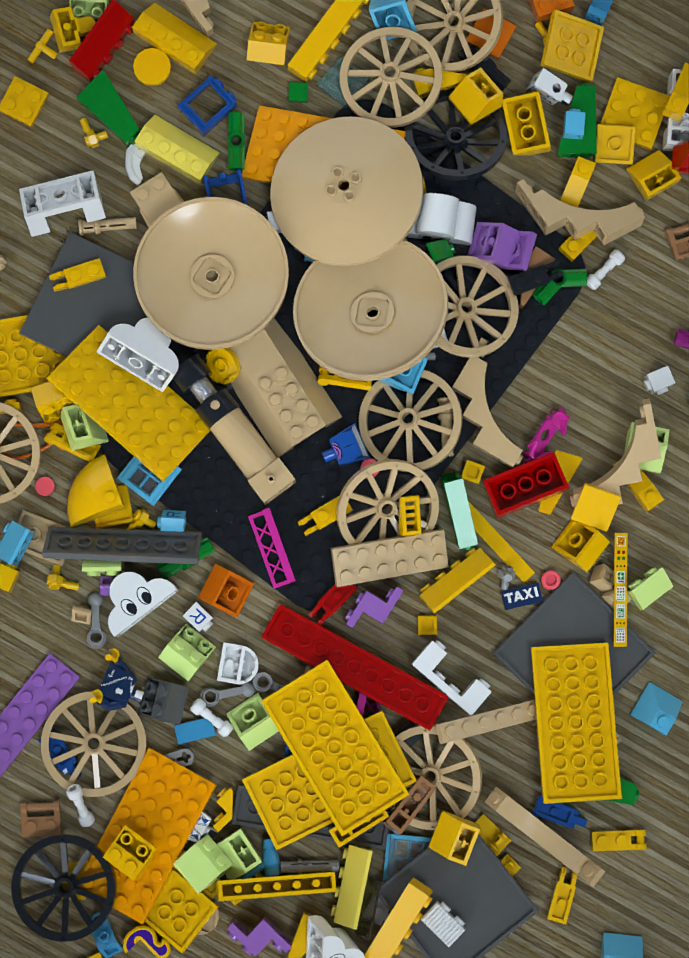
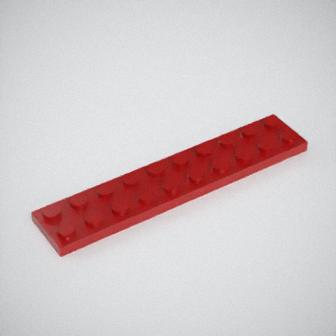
M281 604L261 636L265 641L314 668L328 660L343 684L428 731L432 730L449 699V696Z

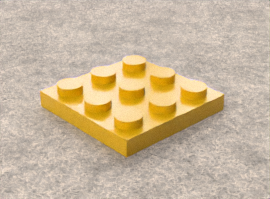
M553 10L540 66L586 82H592L604 27L562 11Z
M617 77L600 124L636 126L635 145L651 150L664 116L662 112L670 96Z
M173 869L145 923L178 951L184 953L220 906L203 892L198 894L184 876L176 869Z

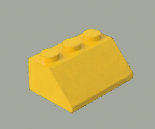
M539 91L503 99L502 104L513 155H536L550 152L551 145Z

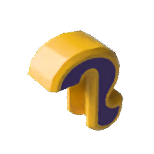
M138 924L132 928L123 941L125 953L139 940L157 958L168 957L172 949L171 944L164 938L162 941L158 940L157 932L148 924Z

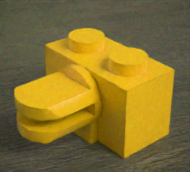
M71 6L52 10L50 20L59 53L76 50L80 46V37L87 36L96 23L91 16L74 17Z

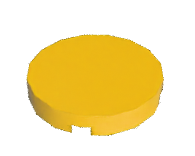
M149 48L138 53L134 59L133 69L139 82L147 86H158L164 83L170 76L171 64L168 56L163 51Z
M232 349L210 350L206 355V365L212 372L210 378L214 382L226 385L237 379L241 369L240 361Z

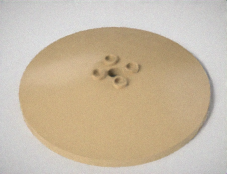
M363 117L333 118L308 128L297 136L285 149L278 160L272 176L270 188L271 207L282 234L303 255L317 262L333 266L361 265L389 253L409 234L422 206L423 177L420 165L411 147L390 127ZM342 182L349 183L347 190L339 189Z
M203 197L185 201L172 207L152 223L138 246L134 261L133 279L136 295L144 313L160 332L168 338L188 347L217 350L248 341L260 333L273 320L282 306L286 295L289 267L285 247L280 236L262 214L236 200L220 197ZM211 272L218 275V278L213 282L207 279L208 274Z
M403 240L384 256L361 265L333 266L314 261L303 275L295 294L293 306L294 324L304 349L322 368L347 379L358 381L381 380L407 371L424 359L433 349L446 324L448 295L442 274L434 261L420 248ZM371 310L378 311L375 317L368 316Z

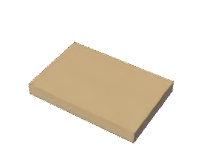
M22 510L18 523L35 531L25 552L63 567L66 559L43 558L42 551L48 527L66 526Z

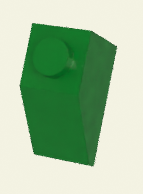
M447 239L427 243L425 253L437 265L441 261L454 257L455 249L452 243H448Z

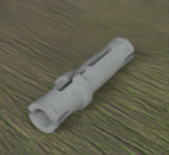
M339 859L281 861V874L298 873L300 875L302 873L339 872Z

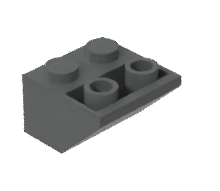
M147 677L138 714L162 722L180 725L189 687Z

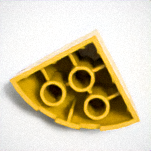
M106 454L89 462L72 483L67 501L70 527H76L125 509Z

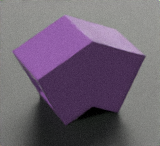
M113 576L100 577L101 596L110 595Z

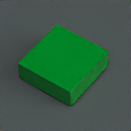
M289 82V103H307L308 83Z

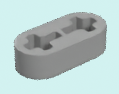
M187 748L164 755L172 760L175 759V762L184 767L192 764L195 759L193 751ZM183 752L191 755L188 763L185 760L178 762L177 758L182 757Z

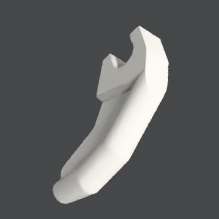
M131 144L125 152V169L129 179L139 186L143 180L140 163L146 152L139 150L135 144Z

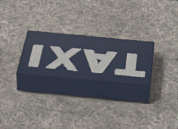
M539 583L501 591L505 610L543 602Z

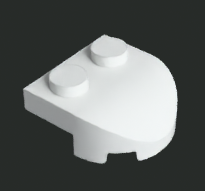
M224 642L217 681L234 684H244L251 681L255 677L259 666L258 658L254 651L246 646Z

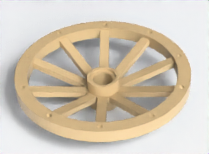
M408 0L407 5L412 18L415 8L418 6L444 20L415 25L417 31L445 28L429 42L433 47L450 33L443 60L440 62L443 71L457 72L477 65L490 54L498 42L503 26V8L500 0H491L493 9L469 16L466 15L478 0H469L462 11V0H455L454 11L448 0H441L447 14L420 0ZM494 15L493 28L490 35L467 25L469 22ZM456 18H459L458 24L456 26H452L453 21ZM464 30L487 40L484 46L474 55L468 45ZM456 34H458L467 59L449 63ZM411 42L409 45L410 50L416 57L426 54L416 43ZM431 59L423 62L434 69Z
M384 27L368 32L349 48L340 69V86L347 105L358 117L372 119L390 128L402 127L419 120L433 107L442 87V67L437 52L424 37L409 29ZM386 37L405 38L394 61L391 62ZM377 39H381L385 63L380 62L364 50L363 47ZM411 42L416 43L426 52V54L399 65ZM359 53L380 70L349 69L353 59ZM431 59L435 77L402 71ZM389 71L395 72V75L392 77H387L386 73ZM348 77H378L351 95ZM401 79L433 84L431 93L424 102ZM383 83L371 113L366 112L355 102ZM396 85L406 92L420 107L412 113L402 116ZM388 86L391 89L396 118L376 116Z
M456 256L438 263L436 266L440 272L450 267H456L459 298L445 282L447 295L454 302H448V309L453 310V312L447 315L446 321L456 318L457 321L449 341L440 336L436 345L456 356L469 358L484 356L500 348L513 333L519 313L517 296L513 295L507 276L492 263L473 256ZM463 265L481 269L468 297H466ZM486 273L490 274L501 287L474 301L473 299ZM505 292L509 311L477 308L482 303ZM462 306L468 309V313L462 310ZM477 315L508 317V322L505 330L500 334ZM463 321H465L473 348L454 344ZM472 321L497 340L489 345L480 347Z
M423 370L420 378L427 379L433 382V384L413 408V394L407 393L406 408H404L390 386L377 381L365 395L359 412L360 434L371 455L378 461L389 459L387 457L406 430L407 462L416 465L423 471L443 461L456 446L462 429L461 405L453 389L441 377ZM438 387L446 393L451 402L418 412ZM384 388L400 412L371 404L379 391ZM453 409L454 424L452 430L421 420L423 417ZM369 411L397 418L395 421L370 431L368 430ZM408 414H412L413 421L408 424L405 423V417ZM418 425L450 435L442 450L439 452L435 450ZM400 426L384 452L381 453L372 442L371 437ZM412 430H414L433 457L423 462L413 463Z
M0 402V411L13 416L0 434V444L17 421L22 424L30 438L0 447L1 461L28 471L23 481L15 488L0 464V476L10 492L0 496V503H4L23 493L34 480L40 465L41 447L37 432L29 419L16 408ZM32 445L31 465L1 454L2 452Z
M398 459L376 461L358 470L345 484L337 503V523L346 542L349 545L361 543L379 518V540L386 537L387 519L390 520L398 536H401L399 535V524L394 517L395 514L399 516V509L397 508L399 507V500H396L420 480L424 483L429 495L427 497H419L420 504L429 503L428 517L426 521L421 520V532L433 530L439 513V499L431 479L416 465ZM391 469L385 493L382 494L372 474ZM398 469L415 475L391 496ZM367 478L377 497L373 499L353 491L360 482ZM349 498L373 505V507L346 516ZM414 501L405 502V506L414 505ZM385 504H389L386 509H382ZM374 514L357 538L354 539L350 534L347 523ZM406 517V520L412 521L413 517Z
M84 692L66 699L52 711L42 731L41 754L44 765L51 777L66 790L74 784L88 758L92 755L95 789L82 788L83 796L100 797L120 790L136 776L137 769L146 752V735L139 716L128 703L126 708L121 709L130 717L133 724L102 736L117 711L111 710L96 733L93 703L89 702V698L95 696L91 692ZM87 700L90 733L82 727L67 708ZM61 713L81 733L84 739L51 732L55 721ZM134 729L137 731L138 751L105 743ZM49 738L82 744V746L51 759ZM96 738L99 741L97 749L89 748L88 741L90 739ZM104 749L136 756L133 766L126 775L104 752ZM85 751L69 781L65 780L57 772L54 764ZM98 754L121 780L111 786L100 788Z
M418 725L397 735L396 739L399 745L422 768L411 767L413 774L423 776L435 787L437 786L455 812V815L465 818L477 803L482 787L480 762L470 744L464 738L448 742L434 764L430 734L438 735L436 725L433 726L431 731ZM423 734L427 764L404 741L405 739ZM455 743L464 752L468 760L441 768ZM471 766L473 786L444 776V774ZM428 771L434 772L436 779H431ZM442 782L471 792L466 805L462 809L459 808ZM414 783L406 786L405 788H410ZM436 790L430 796V820L414 817L409 825L425 830H435L439 821L437 820ZM396 804L389 807V809L392 810Z

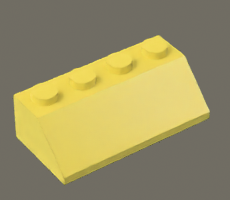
M154 115L144 125L134 141L138 149L143 150L148 155L199 185L202 184L204 181L203 176H207L220 154L217 150L157 115Z
M349 844L348 848L344 847L342 859H346L345 866L340 867L338 877L342 881L340 886H336L334 897L338 898L337 905L332 906L330 916L334 917V923L357 930L373 852L370 847Z

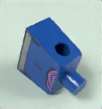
M356 423L329 439L332 448L321 452L325 462L337 459L339 466L370 458Z

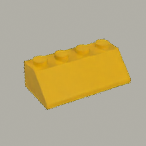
M153 3L144 10L132 27L136 36L154 48L160 49L168 57L197 75L217 46L216 42L157 3Z
M475 548L471 549L465 554L467 558L464 561L457 560L450 566L452 569L447 574L442 572L435 578L436 583L432 586L428 583L420 590L422 594L419 597L433 614L495 566V563L481 548L478 550Z

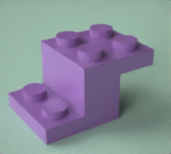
M477 222L467 256L477 257L480 260L492 263L499 269L527 271L537 234L530 231H518L504 223Z
M398 587L395 590L391 588L385 597L388 600L387 602L382 601L368 591L365 594L361 592L355 601L358 604L356 609H350L345 617V620H347L346 625L353 628L362 612L383 624L403 590Z
M265 915L249 932L235 918L228 925V935L234 941L239 940L243 944V950L249 955L253 954L256 957L271 940H273L272 944L280 952L283 950L287 953L292 948V941Z

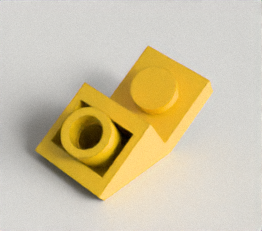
M232 787L228 790L224 788L217 795L219 799L216 802L226 812L225 815L221 812L214 819L215 824L213 828L217 832L233 818L234 789Z

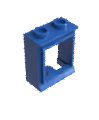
M211 75L177 105L178 110L188 117L189 122L200 130L203 137L225 119L228 113L237 108L236 97L230 91L227 93L223 89L224 84L218 78L214 79ZM211 85L225 100L227 105L205 123L189 104Z
M241 169L237 170L236 174L226 175V173H220L219 177L208 179L207 176H203L207 197H212L211 187L239 183L242 203L247 205Z

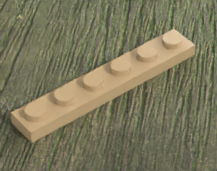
M535 699L436 724L439 742L444 744L536 720Z

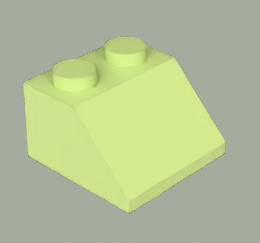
M256 693L226 713L239 738L249 751L279 732L261 701L263 699L259 693Z
M206 835L187 850L173 865L199 894L221 878L233 863L213 839Z

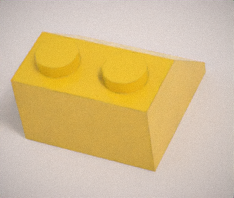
M571 520L551 547L574 565L588 572L610 541L595 528Z

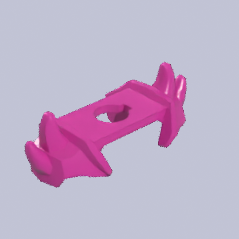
M559 406V412L551 410V415H546V419L532 441L527 444L529 452H523L524 456L528 458L524 463L552 453L544 452L557 430H560L563 436L566 435L567 422L570 417L566 414L563 407ZM548 429L547 438L541 440L542 432Z

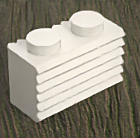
M436 901L421 917V921L450 947L465 931V922L458 915L454 917L449 912L451 908L445 902L439 903Z

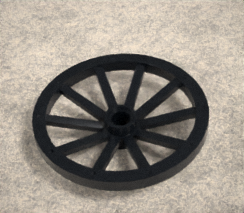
M454 90L441 91L435 104L448 101L450 129L432 108L427 114L443 133L415 124V122L405 125V141L414 152L420 168L433 176L447 180H468L487 173L497 165L506 149L508 133L504 117L497 109L489 114L492 119L465 132L469 122L465 118L461 126L457 127L455 106L449 100V96ZM417 104L410 113L418 109L420 106ZM495 124L497 125L499 139H468ZM414 130L442 141L416 146L412 131ZM467 145L497 146L492 156L486 159ZM446 147L434 163L428 161L420 153ZM461 151H464L481 164L473 168L464 169ZM450 152L455 154L458 170L440 167Z
M71 834L49 836L28 848L19 859L11 882L13 904L23 923L37 935L59 942L75 941L96 931L110 915L117 894L115 872L112 864L103 858L105 853L91 841ZM60 843L63 875L40 849L51 844ZM67 843L86 849L71 875H69ZM36 854L57 880L25 872L24 869L32 856ZM90 855H94L104 871L76 880L75 878ZM106 877L107 898L78 886ZM25 878L52 885L54 888L22 899L21 879ZM63 882L69 883V891L63 889ZM56 893L55 898L36 922L24 904ZM75 893L105 904L94 922ZM63 898L61 932L43 927L42 924ZM69 898L87 924V927L75 932H68Z

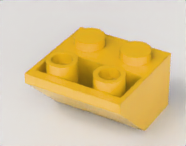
M261 21L253 22L248 39L247 60L284 65L290 27L283 24H266Z
M479 68L464 77L450 94L449 100L472 125L502 107L503 92L483 69Z
M660 150L626 169L645 202L677 184L681 179L678 171L672 169V161Z
M51 382L31 388L36 408L44 422H57L61 419L62 407L75 405Z
M442 810L428 847L443 857L466 866L480 832V826L477 823Z
M125 825L103 858L135 881L139 880L146 871L157 848Z

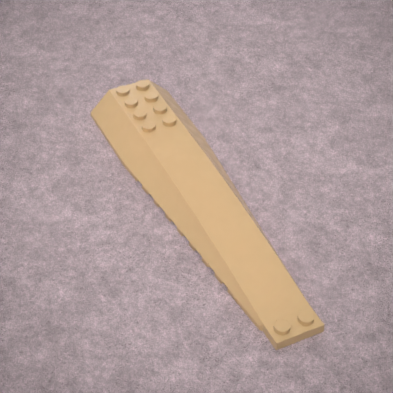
M162 172L130 192L139 206L140 213L148 228L167 210L184 202L177 191L171 187ZM214 272L209 273L207 279L211 282L218 278V275ZM274 318L253 338L239 345L229 347L236 353L241 368L239 376L235 381L231 382V385L277 458L292 450L295 445L320 429L328 427L342 418L323 386L318 384L316 375L301 352Z

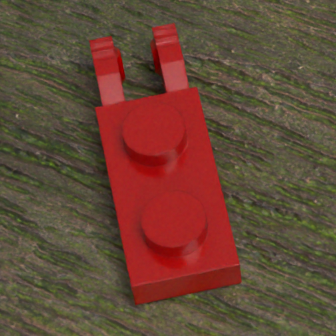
M354 584L341 587L334 585L319 600L318 605L308 616L310 618L314 617L322 607L327 613L317 622L321 626L358 587Z

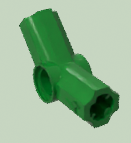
M555 269L549 276L563 271L562 282L556 283L551 281L550 284L537 288L532 295L539 303L545 306L561 287L587 286L586 269Z

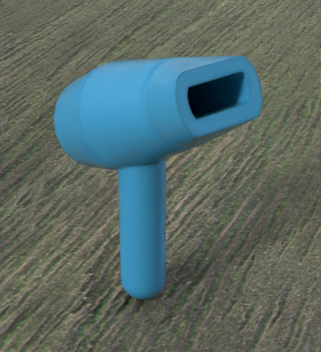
M271 839L263 841V861L241 876L242 879H249L263 869L267 877L281 874L278 851L275 849Z

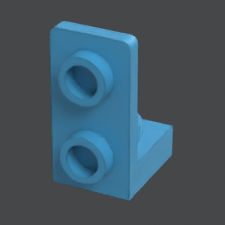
M593 0L585 19L602 26L613 0Z
M101 911L90 916L93 922L100 915ZM107 918L92 933L98 950L105 958L123 951L122 944L115 937L110 921Z

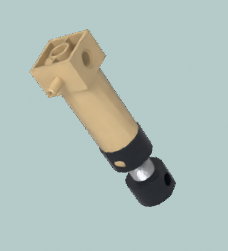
M196 354L178 366L173 379L184 394L190 391L193 392L201 403L195 412L207 428L212 431L248 479L250 486L266 505L296 483V480L281 459L275 456L242 412L229 391L223 389L218 392L214 389L215 387L208 380L212 375L211 370L199 354Z

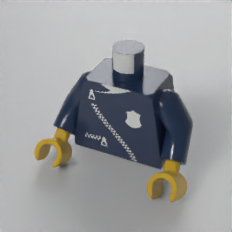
M109 649L112 656L107 654L105 659L112 661V663H109L99 690L91 691V694L95 697L89 698V702H96L107 711L126 708L129 699L140 703L144 692L134 688L137 678L119 657V651L117 649Z

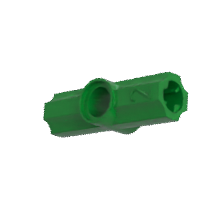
M232 112L228 113V170L237 172L239 169L241 171L245 169V113ZM239 138L242 142L236 146L232 144V140Z
M208 537L202 539L199 561L215 552ZM159 563L157 567L163 578L167 579L179 571L187 570L196 564Z

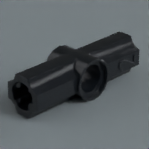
M468 43L472 54H476L478 51ZM464 49L458 54L462 61L467 59ZM488 56L477 65L471 67L472 72L482 68L501 91H504L511 82L509 77L501 72L495 62Z

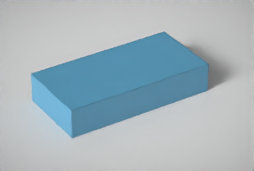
M205 718L174 725L178 745L216 735L214 725Z

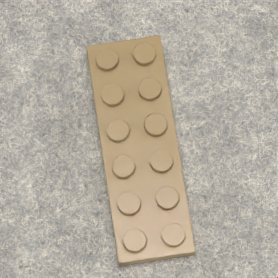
M443 529L426 531L418 535L397 536L331 548L335 586L337 587L448 567Z

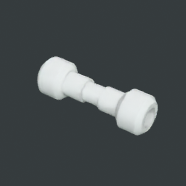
M614 249L609 254V259L604 263V266L598 269L595 274H590L587 277V286L592 290H596L601 285V280L608 271L625 261L623 253Z
M196 699L191 705L190 711L195 715H201L208 719L217 728V732L222 737H227L233 730V725L228 720L223 721L218 716L216 717L206 707V703L202 699Z
M73 784L66 790L67 796L70 800H73L78 808L80 825L82 827H89L95 821L94 815L84 805L81 786Z

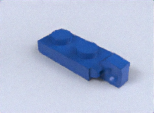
M49 738L51 759L71 751L63 740ZM72 756L57 763L56 766L65 775L68 772L72 775L79 763L76 757Z
M540 795L532 813L568 828H574L575 824L585 828L588 821L578 817L579 811L560 803L543 804V798Z

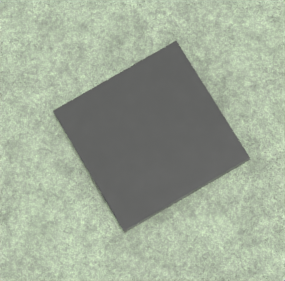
M70 232L19 334L68 357L98 325L107 332L117 324H128L135 327L138 321L147 318L139 303L134 287V262ZM100 258L106 278L72 289L67 288L54 291L53 287L55 285L65 283L67 280L65 277L50 280L49 275Z
M573 571L492 654L534 694L531 647L608 643L614 696L656 652L628 625L627 647H614V611Z
M479 834L466 866L451 861L427 847L374 890L391 912L414 877L433 890L430 895L433 898L427 909L423 907L420 913L424 915L436 901L439 903L443 901L451 908L449 912L454 917L458 915L465 922V931L450 947L427 927L421 919L417 924L413 923L411 926L413 932L409 937L426 958H481L539 912L538 908Z

